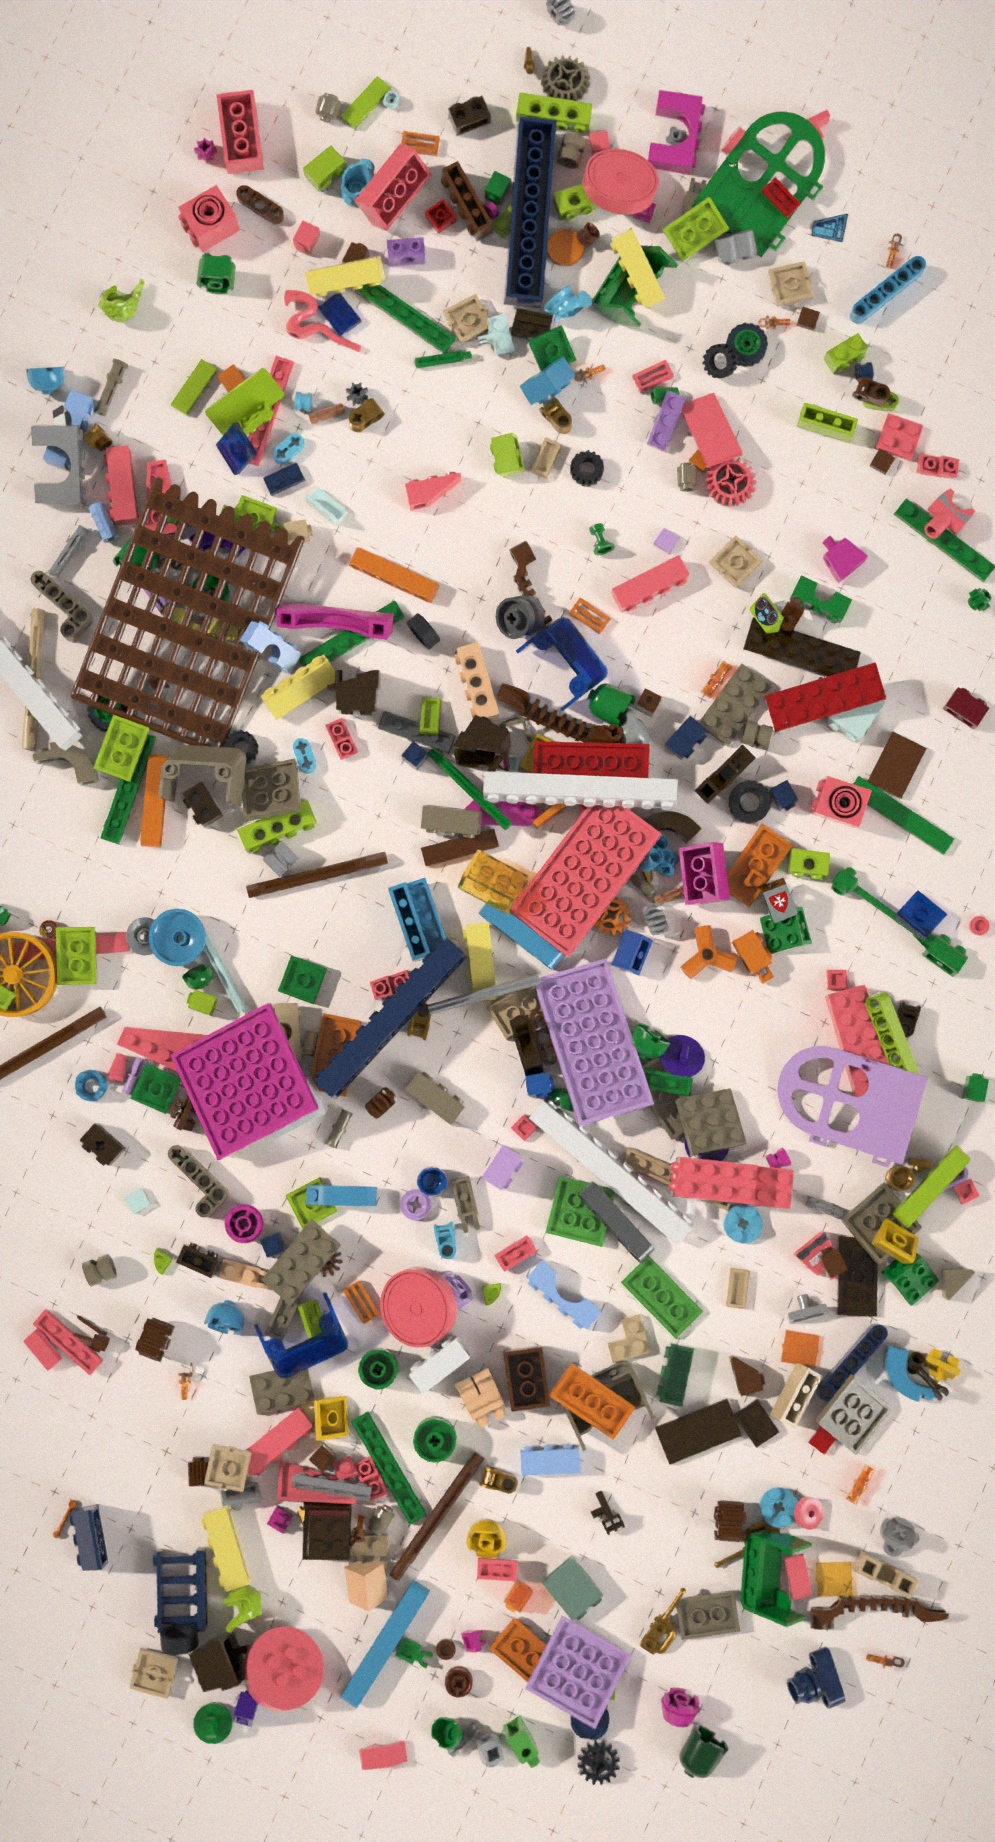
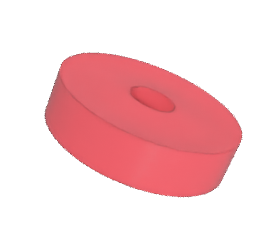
M739 126L723 145L721 151L726 156L743 137L745 130Z
M809 1496L800 1499L794 1510V1518L797 1525L807 1530L817 1528L824 1515L822 1503L818 1499Z

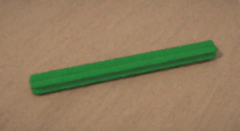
M432 748L428 752L429 757L504 830L511 827L512 822L492 802L484 800L483 793L436 748Z

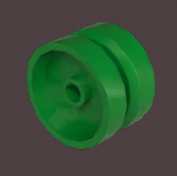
M440 1416L427 1417L421 1421L414 1432L413 1438L414 1448L419 1457L433 1463L444 1461L450 1457L456 1446L457 1435L455 1428L449 1420ZM433 1435H436L437 1439H439L437 1442L432 1441Z

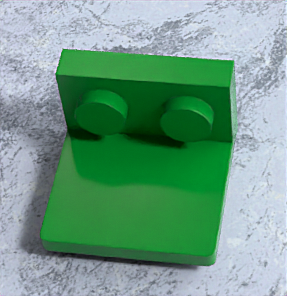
M795 907L797 915L774 923L771 914L760 917L767 949L771 954L812 944L803 907Z
M917 1252L913 1263L903 1264L895 1259L881 1272L896 1287L910 1306H913L939 1282L937 1276Z

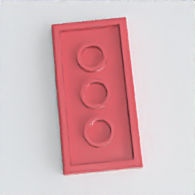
M714 392L684 403L681 410L682 416L707 468L742 456L739 443Z

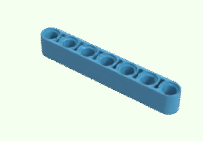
M413 1579L340 1696L341 1699L357 1709L430 1593V1589Z

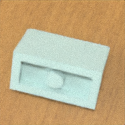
M319 487L311 496L308 494L305 496L307 504L334 526L347 513L343 506Z

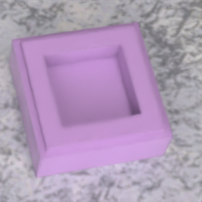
M663 528L654 545L670 554L680 537Z

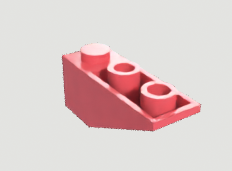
M448 472L445 476L441 477L433 475L427 477L426 480H410L405 484L410 511L431 506L461 481V473Z

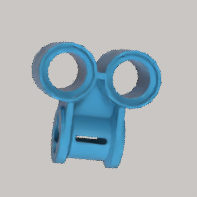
M661 836L639 866L645 872L655 869L661 875L669 877L675 873L674 867L679 862V856L668 849L667 839Z

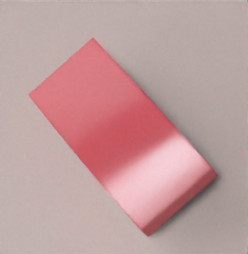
M922 453L919 455L917 473L935 477L957 478L960 459L944 455L936 457Z
M342 717L325 725L341 760L358 753Z
M409 970L371 981L370 985L375 1000L395 995L397 993L395 989L398 985L409 980Z
M371 1456L354 1464L360 1482L371 1487V1503L389 1494Z
M803 1553L785 1557V1572L789 1579L791 1598L797 1600L812 1596Z

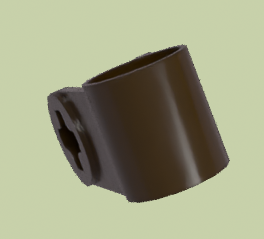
M901 1001L897 1017L901 1025L908 1027V1034L905 1035L908 1038L915 1031L921 1006L906 1004L905 1001Z

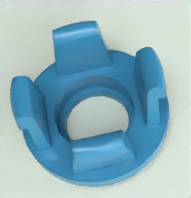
M86 1070L75 1078V1093L85 1101H97L107 1091V1080L99 1071ZM89 1079H95L99 1083V1088L94 1093H89L85 1089V1083Z

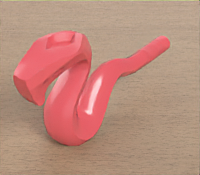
M285 291L284 302L286 306L290 302L303 303L309 306L307 310L296 313L289 318L286 330L291 337L304 339L314 333L321 332L335 343L357 352L360 351L362 345L338 336L325 324L314 323L300 327L301 322L315 314L318 307L317 301L312 295L303 291Z

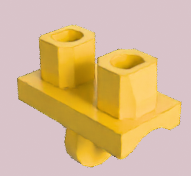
M933 1348L925 1357L923 1365L929 1369L928 1374L933 1376V1380L937 1383L940 1380L946 1382L948 1378L954 1379L956 1375L959 1376L961 1371L958 1369L959 1359L949 1356L946 1363L940 1361L942 1352Z

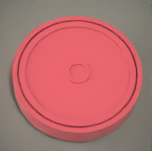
M606 149L594 154L588 160L583 176V188L588 198L598 207L608 212L622 215L636 214L647 209L655 198L659 183L658 175L653 165L641 155L625 149Z
M411 1267L398 1272L387 1281L381 1294L380 1309L383 1321L393 1337L407 1346L416 1348L430 1346L445 1338L454 1326L457 1315L455 1295L444 1277L432 1269Z
M276 1627L261 1634L251 1643L244 1657L243 1678L248 1692L258 1704L272 1711L286 1712L305 1705L316 1695L323 1680L324 1663L319 1647L307 1633L294 1627Z

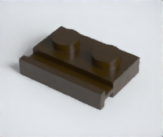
M516 308L511 336L529 340L551 329L553 315Z
M757 1398L734 1414L756 1448L779 1433V1430Z

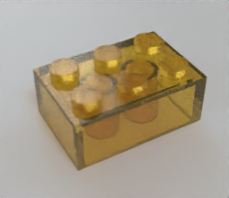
M478 849L462 874L457 888L508 915L520 895L528 875Z

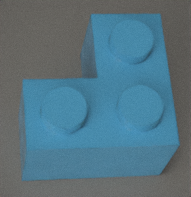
M563 356L548 365L541 372L528 378L519 387L530 405L536 402L541 404L549 399V395L554 397L562 392V389L571 384L570 380L575 377V374Z

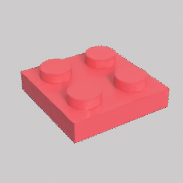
M888 413L875 450L880 448L890 455L911 462L924 425Z

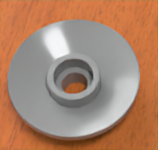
M138 918L129 925L126 931L127 944L136 954L143 956L154 954L149 944V932L154 922L152 918ZM142 933L146 935L145 940H142L140 938V935Z

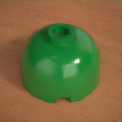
M638 1023L632 1033V1042L638 1056L645 1059L646 1057L658 1058L663 1055L669 1047L670 1041L659 1031H652L649 1029L650 1026Z

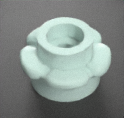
M389 91L385 94L383 98L384 106H387L389 110H394L400 106L399 94L394 91Z

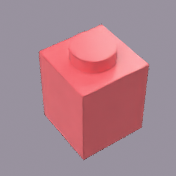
M302 220L293 238L295 249L301 253L306 252L311 255L321 236L320 229Z

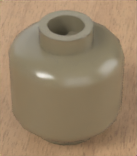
M324 93V95L318 97L315 113L320 116L319 120L330 123L331 120L338 118L341 107L338 96Z

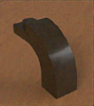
M741 745L694 791L709 804L756 757L744 745Z
M672 811L659 812L644 820L657 831L668 830L674 832L686 844L702 829L690 817Z
M518 1015L509 1020L525 1076L544 1072L529 1016Z

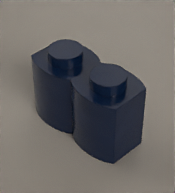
M689 716L664 746L681 761L684 757L688 759L695 751L692 748L697 743L701 745L707 738L705 735L707 729L692 716Z

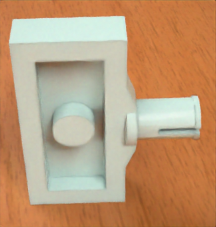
M506 314L486 318L488 334L478 336V340H481L479 344L490 342L494 347L496 356L515 351Z

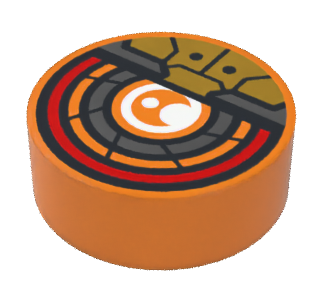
M46 920L41 923L39 932L45 939L56 938V927L59 926L52 920Z

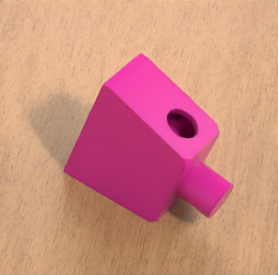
M830 535L822 542L828 549L823 556V560L838 584L868 558L867 554L847 538H843L837 543Z

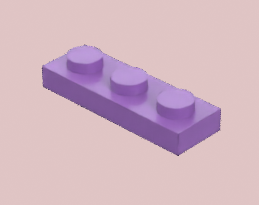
M671 391L666 392L647 445L662 452L666 451L686 398Z

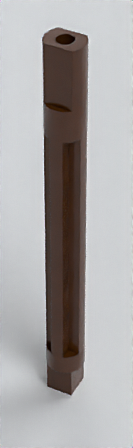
M384 851L247 885L246 889L248 897L253 898L386 865L388 860Z
M100 1006L2 1063L0 1065V1080L107 1018L103 1008Z
M474 1452L404 1550L400 1559L389 1573V1576L394 1580L399 1581L475 1475L485 1459L479 1453Z

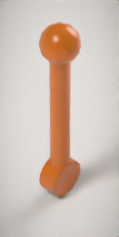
M75 1500L69 1501V1508L67 1509L57 1531L53 1532L54 1538L57 1539L60 1537V1531L62 1530L72 1508L76 1507L77 1502Z

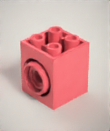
M217 184L178 207L180 212L178 217L182 228L190 235V240L194 247H199L201 252L240 231L237 217Z
M830 776L819 780L816 791L819 793L812 800L810 809L813 811L811 814L852 828L860 827L872 790ZM841 798L845 799L847 802V806L845 808L841 807L839 804Z

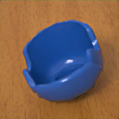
M427 1167L417 1176V1186L425 1195L437 1196L446 1189L447 1177L438 1167Z

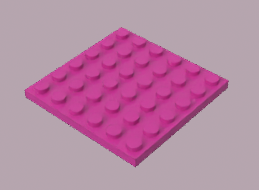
M271 1003L259 1007L170 1055L217 1160H222L319 1109Z

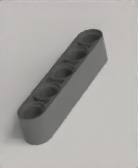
M591 1181L578 1194L585 1205L639 1263H642L655 1250L653 1245L595 1182Z

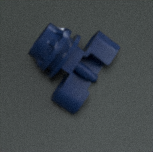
M826 1646L809 1653L812 1670L807 1666L803 1667L801 1670L796 1671L793 1677L787 1679L789 1694L796 1704H811L820 1701L822 1698L825 1707L831 1709L846 1702L832 1654Z

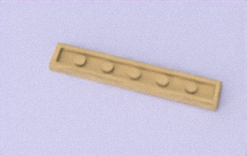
M628 1147L622 1161L623 1163L627 1162L638 1173L666 1185L670 1184L669 1176L672 1170L669 1164ZM703 1200L726 1211H729L732 1204Z

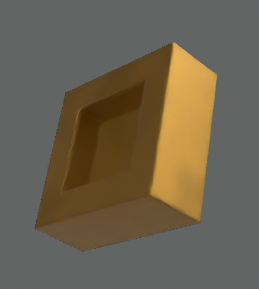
M909 1157L908 1165L913 1166L912 1170L924 1172V1169H930L932 1161Z

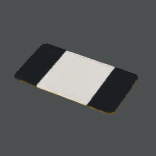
M63 405L53 410L54 425H66Z

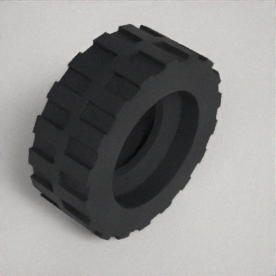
M746 780L734 787L728 799V807H730V812L734 815V818L740 820L739 822H745L746 824L757 823L767 815L771 808V794L762 783ZM753 793L758 797L759 806L756 810L746 811L742 808L740 800L744 794Z

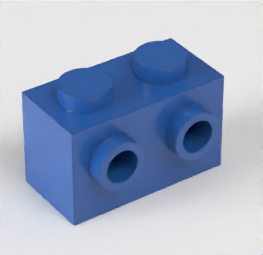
M625 929L611 965L622 971L639 976L653 940L643 934Z
M549 1073L525 1076L528 1097L536 1096V1099L548 1098L551 1089L555 1088L554 1079L549 1077Z

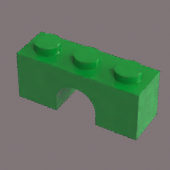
M801 575L790 599L794 597L801 600V607L804 606L810 609L809 611L812 614H821L827 617L826 619L831 623H841L853 599L835 591L829 601H821L815 595L818 583Z

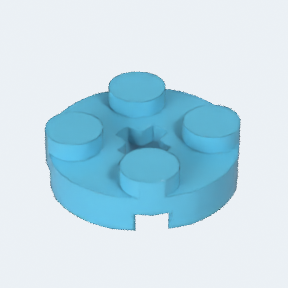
M740 1204L733 1206L727 1212L723 1221V1227L730 1239L745 1244L754 1241L761 1234L763 1221L760 1213L754 1207ZM741 1218L744 1221H748V1225H746L744 1230L742 1227H738Z
M782 1487L768 1490L759 1501V1511L763 1521L774 1528L789 1526L795 1521L794 1510L798 1499L791 1491ZM780 1502L784 1510L777 1513L775 1512L774 1504H779Z

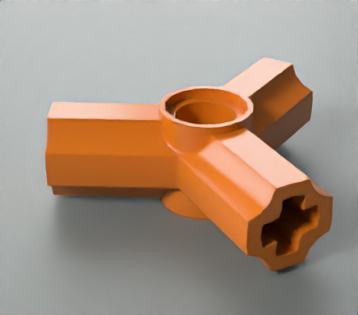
M711 925L694 928L698 952L680 966L683 973L691 980L708 965L732 973L737 957L715 949ZM704 950L711 951V960L703 958L702 953Z

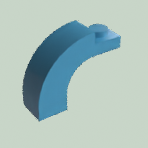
M307 1185L306 1204L376 1206L377 1187Z
M886 1345L884 1368L892 1386L899 1393L913 1401L919 1402L920 1394L922 1395L921 1398L933 1401L935 1395L932 1388L915 1384L907 1374L906 1362L909 1351Z

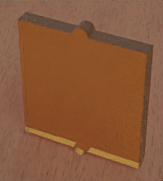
M786 1330L784 1343L781 1344L783 1347L781 1362L799 1363L815 1368L816 1357L819 1353L820 1335Z

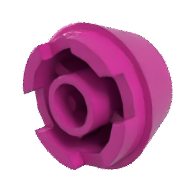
M237 1205L226 1215L225 1230L228 1236L235 1242L250 1243L256 1240L263 1230V1217L259 1210L251 1205Z
M670 1688V1691L668 1693L665 1692L661 1698L663 1718L667 1723L675 1727H688L700 1711L699 1698L695 1694L693 1697L686 1694V1689Z

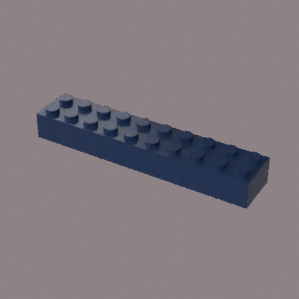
M519 117L516 134L503 305L541 308L543 302L556 134L555 120Z
M448 937L445 940L441 939L436 944V950L432 955L428 953L423 958V964L419 969L414 968L408 975L410 978L406 983L402 982L395 989L397 993L392 998L389 996L382 1003L384 1007L379 1012L376 1010L369 1017L370 1022L366 1026L362 1025L355 1032L357 1036L352 1041L349 1039L342 1046L344 1050L339 1055L335 1054L329 1060L330 1065L326 1069L322 1068L315 1077L317 1079L314 1082L331 1098L337 1099L415 1013L466 960V954Z

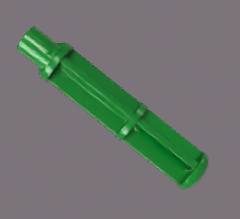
M460 350L416 357L414 364L419 369L463 362L465 359H471L472 353L471 351L464 352Z

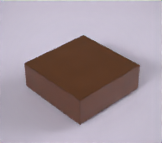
M802 306L796 326L814 331L820 311Z
M879 448L869 466L886 475L895 457Z

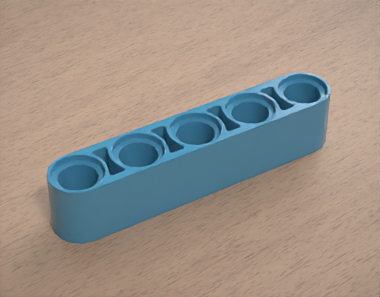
M922 256L912 257L857 301L850 313L851 321L855 324L865 322L916 281L924 272L926 260ZM912 265H918L920 269H914ZM903 276L906 281H901L898 277ZM884 288H890L892 292H886ZM870 299H875L878 303L873 304L870 302ZM860 310L864 315H858L855 311Z
M489 898L478 912L480 916L549 969L553 970L564 956L561 951L493 899Z

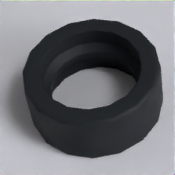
M416 613L406 622L411 632L428 650L440 642V637L421 614Z
M191 1624L170 1625L160 1632L161 1650L168 1655H183L194 1651L199 1644L198 1629Z

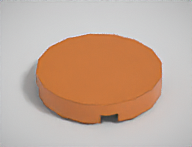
M560 229L549 238L547 253L551 261L556 265L572 266L582 258L584 246L578 241L575 231Z

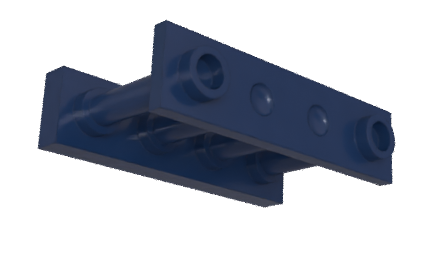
M198 1547L193 1555L163 1556V1548L158 1549L156 1554L153 1555V1566L156 1567L157 1615L154 1616V1627H158V1633H160L164 1629V1625L194 1624V1626H197L198 1632H205L208 1628L206 1547ZM193 1563V1565H196V1573H193V1575L163 1576V1564ZM193 1583L197 1587V1593L191 1596H164V1584ZM194 1604V1606H197V1614H194V1616L164 1617V1605Z

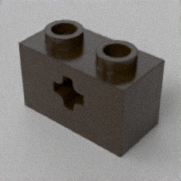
M94 1123L79 1140L83 1143L81 1147L88 1153L93 1152L97 1156L96 1160L103 1166H112L127 1149L99 1123ZM105 1142V1149L99 1150L100 1145L98 1143Z

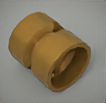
M894 1166L887 1171L885 1180L889 1188L896 1191H906L914 1185L915 1175L907 1166Z

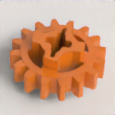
M616 895L611 903L618 905V907H610L609 905L604 911L603 916L594 924L593 928L599 927L598 933L605 931V936H608L609 932H612L614 937L616 931L622 934V927L626 929L629 927L626 922H631V918L627 917V915H630L632 911L626 910L629 904L623 905V898L618 901ZM608 911L610 913L617 912L614 916V920H612L611 918L605 919L608 915ZM623 913V922L620 924L618 918L619 915ZM611 924L614 928H607L603 925Z

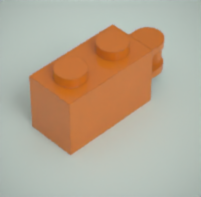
M751 930L731 943L750 976L755 973L760 983L764 984L774 978L768 965L772 964L771 959L773 957L770 951L762 946L763 940L760 934ZM764 968L767 973L761 976L759 971Z

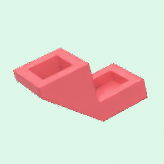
M402 1740L385 1746L374 1744L359 1749L362 1770L393 1767L408 1761L405 1741Z

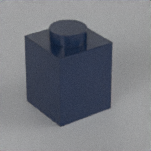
M413 741L401 757L403 761L418 771L429 755L426 750Z
M788 780L768 791L779 811L783 809L789 811L796 806L795 803L799 800Z
M280 1232L260 1240L267 1258L287 1249Z

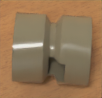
M565 133L561 142L563 147L559 149L556 161L564 167L576 169L580 166L586 139L575 133Z
M747 720L741 743L749 746L755 744L756 748L767 750L773 727L765 724L759 726L757 722Z
M110 1254L98 1257L97 1261L92 1259L82 1263L83 1273L90 1287L100 1284L102 1279L108 1281L117 1277V1271Z

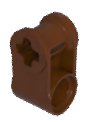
M867 377L858 378L857 388L852 393L853 398L879 407L884 406L888 402L890 388L887 385ZM883 393L885 397L879 398L876 394Z

